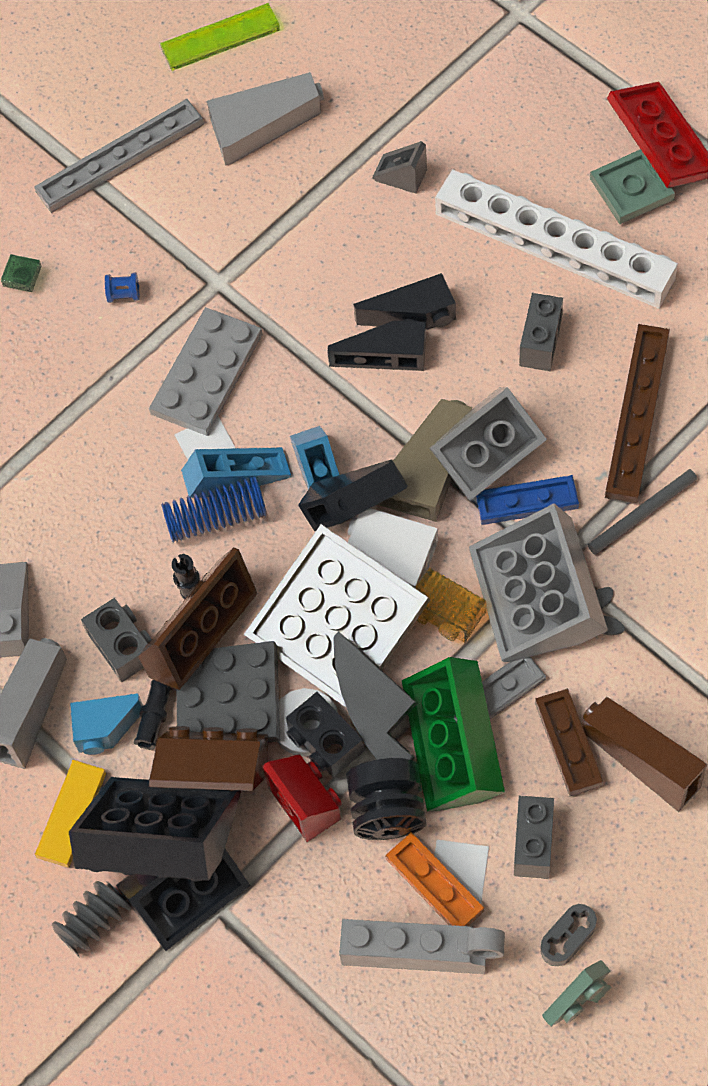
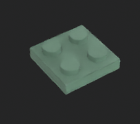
M641 149L590 172L591 182L619 224L674 200L675 192L672 188L665 186Z

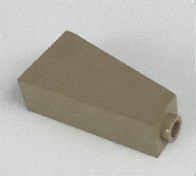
M441 399L393 460L408 485L407 489L377 505L431 521H437L452 477L429 448L468 414L472 407L459 400L448 401Z

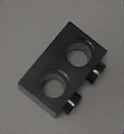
M315 692L286 717L288 727L286 734L298 748L304 746L311 753L309 759L316 765L320 772L326 770L333 778L364 752L363 739L318 692ZM308 720L320 722L319 726L315 729L309 730L303 727V724ZM331 744H339L343 747L336 754H330L325 751Z

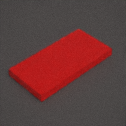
M659 81L610 91L607 97L608 102L667 188L708 179V151Z

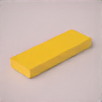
M72 760L35 852L36 858L67 868L70 867L73 855L69 830L99 793L106 776L105 769Z

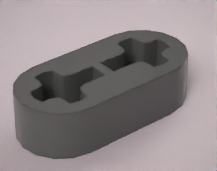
M584 904L571 906L545 934L541 941L540 952L546 963L557 967L565 965L592 936L597 921L592 908ZM575 915L578 918H581L583 915L587 916L586 925L588 928L580 926L572 934L570 929L574 925L573 916ZM563 937H566L568 940L563 946L565 954L562 955L557 952L554 956L551 955L549 943L558 944Z

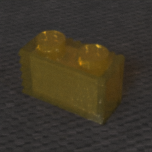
M432 568L427 570L415 587L416 590L430 599V602L416 621L421 624H427V622L438 627L439 633L450 641H455L457 638L465 643L486 613V600L484 598H480L477 594L468 591L467 588H463L455 581L440 575Z

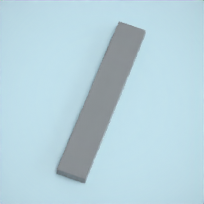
M185 99L34 186L35 191L52 213L204 125L203 118L190 101Z

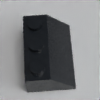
M224 849L222 860L209 880L192 881L186 878H158L153 875L135 874L128 875L116 886L162 948L167 951L251 885L227 850Z

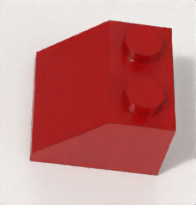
M298 754L269 761L262 765L268 789L306 842H309L341 820L339 807L342 806V802L332 788L326 790L319 780L323 777L313 762L306 763L303 757Z

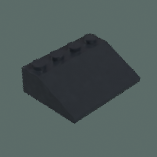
M110 777L69 830L75 869H85L92 872H119L125 875H153L158 878H186L192 881L209 880L222 860L241 790L149 787V780Z

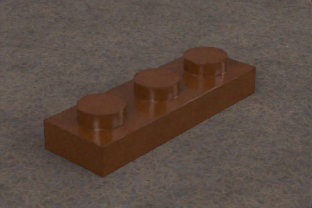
M568 688L535 698V705L569 797L602 787V777Z

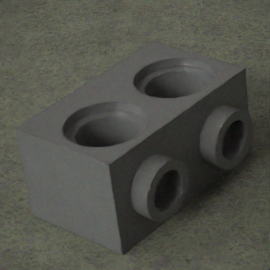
M532 293L520 344L519 366L551 372L563 315L562 297Z
M114 597L81 619L86 633L121 682L144 668L138 656L152 639L145 629L139 632L135 627L134 623L137 622V619L127 604L121 607ZM110 622H119L116 628L111 630L105 629L106 625ZM128 647H137L133 654H122Z
M519 795L514 857V876L549 879L554 798Z

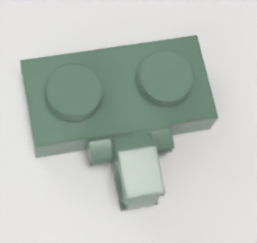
M602 960L585 968L542 1014L544 1020L551 1027L563 1019L566 1023H569L583 1011L581 1005L587 1000L597 1003L611 988L603 980L611 970Z

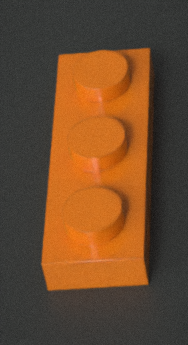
M412 832L385 855L386 860L448 925L469 926L484 912V907Z

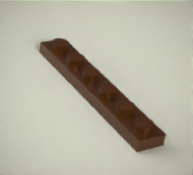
M638 324L605 491V498L638 503L670 329Z

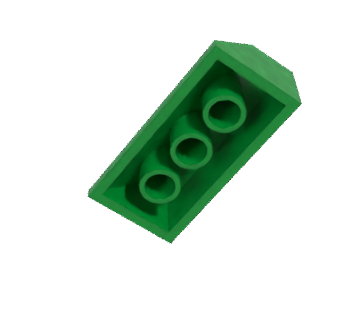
M448 657L401 680L403 690L418 703L408 714L427 812L478 804L505 793L478 661Z

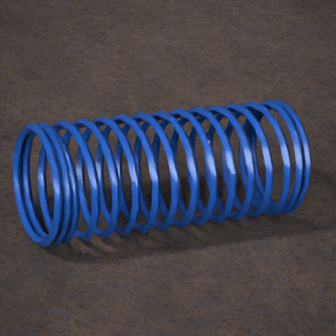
M255 476L253 478L250 477V484L247 479H244V489L242 484L237 481V492L234 485L230 483V494L227 487L223 485V497L219 488L216 487V499L212 490L209 489L210 504L205 492H201L202 504L195 493L196 509L191 497L188 495L189 512L184 499L180 498L182 515L176 500H173L175 517L169 502L162 503V510L172 542H178V537L179 540H183L180 522L188 539L190 538L188 522L193 535L197 536L194 516L201 534H204L201 514L208 532H211L208 511L214 528L218 530L215 509L222 527L225 528L226 524L221 503L229 525H233L229 504L236 523L239 524L240 519L235 498L243 521L246 522L247 517L242 496L250 518L253 520L254 515L249 493L257 516L259 518L266 516L267 512L257 478Z

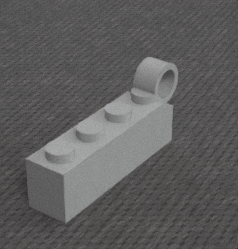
M342 919L339 956L341 964L344 966L485 974L486 959L504 956L505 932L487 927L473 928L469 926Z

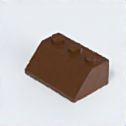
M186 726L170 727L169 731H166L157 740L149 778V787L253 791L265 779L262 765L268 762V734H258V730L252 728L238 729L237 733H224V729L219 727L204 728L203 732H190V728Z

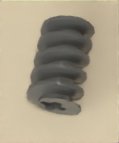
M95 881L93 885L97 894L85 891L83 897L86 905L78 901L73 903L76 915L64 911L62 916L66 923L65 925L57 921L52 923L53 930L57 936L78 957L77 947L86 951L91 949L87 941L88 937L97 941L101 939L97 930L99 926L108 931L111 929L107 919L109 916L118 921L122 919L118 910L120 906L129 911L132 909L129 902L109 882L106 885Z

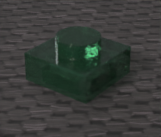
M10 254L1 277L3 287L32 292L42 267L40 260Z

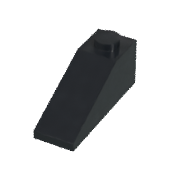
M442 273L353 304L355 322L361 326L378 327L391 321L414 319L419 322H426V330L434 327H444L451 321L456 320V303Z
M414 319L391 321L330 344L327 348L329 367L424 371L427 339L426 322H419Z

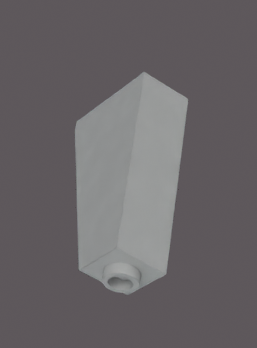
M311 72L207 100L210 120L225 166L238 161L321 114L320 101L324 100V95L320 83H314Z
M29 638L0 694V763L22 769L26 768L67 660L61 646L53 640L42 638L41 641Z

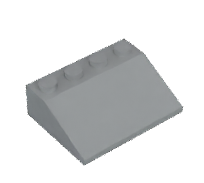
M552 504L469 546L503 662L576 646L608 631L572 517L556 504Z

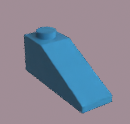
M282 447L195 449L181 470L188 495L191 498H194L195 493L201 498L202 491L205 492L206 497H209V489L212 490L214 497H216V487L219 488L223 496V485L227 487L230 494V483L234 485L237 492V481L242 484L244 489V479H247L250 484V477L253 478L254 476L257 478L259 486L284 480L291 476Z

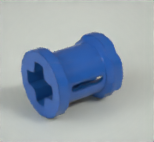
M137 272L131 273V276L112 277L110 274L105 275V294L108 303L113 302L114 299L133 298L134 301L139 300L140 290ZM117 286L129 287L128 289H116Z

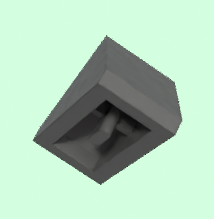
M420 141L383 154L372 178L376 182L416 194L427 171L426 144Z

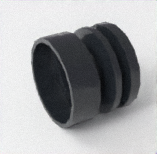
M404 758L377 759L361 763L346 773L349 798L356 803L351 808L355 836L368 840L395 839L407 836L411 832L414 834L427 825L425 812L422 811L424 809L423 799L417 796L421 791L419 767L413 760Z

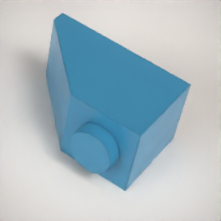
M321 426L290 436L299 468L308 489L314 482L339 475L328 436Z
M139 694L70 703L73 742L78 752L96 755L104 752V749L113 748L140 717L139 713L143 704Z

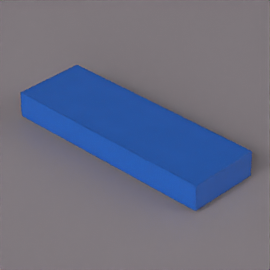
M573 475L485 489L476 496L481 525L526 518L552 504H556L563 511L579 509Z

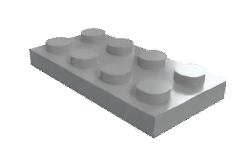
M205 307L149 407L150 414L208 436L263 335L262 328Z

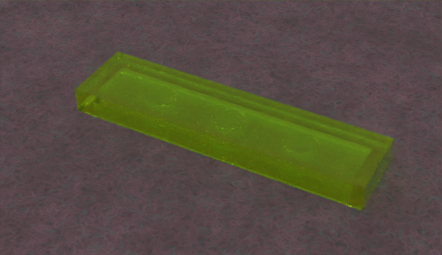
M269 3L164 41L160 43V46L171 71L280 31V25Z

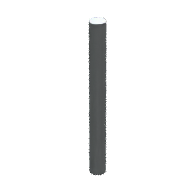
M688 469L588 543L589 550L594 555L599 553L696 481V474L691 469Z

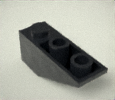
M391 459L312 483L298 506L312 529L316 531L321 524L326 528L339 525L407 489L408 485Z

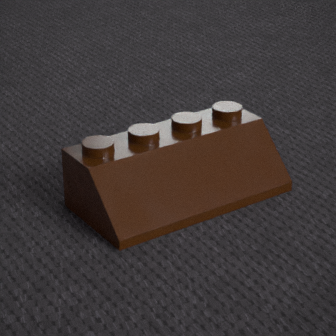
M233 547L213 565L138 657L150 679L180 690L258 593L239 549Z

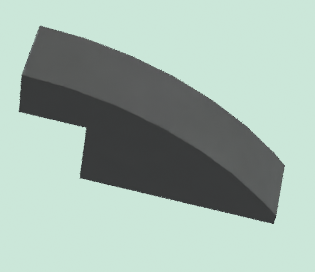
M337 632L333 637L336 674L347 711L363 742L376 760L385 758L414 760L415 756L399 743L391 733L418 703L343 634Z

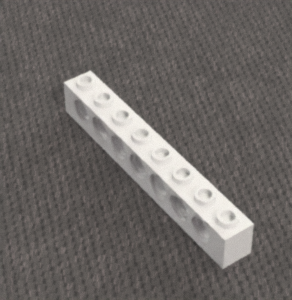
M452 169L435 197L436 215L660 309L675 282L678 263L672 261L669 257L654 254L636 243H628L618 239L607 231L594 229L587 226L581 220L570 219L552 208H544L534 204L523 196L510 194L503 191L497 185L486 184L468 173H460ZM641 270V271H645L646 273H639V272H636V271Z

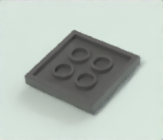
M274 641L214 648L180 690L176 689L177 726L189 727L190 732H203L204 728L219 727L224 729V733H237L238 729L252 728L257 729L258 734H268V742L280 741L277 644Z

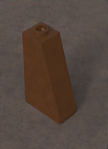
M606 696L600 704L594 702L584 713L583 730L585 735L676 811L679 812L701 788L707 764L609 697Z

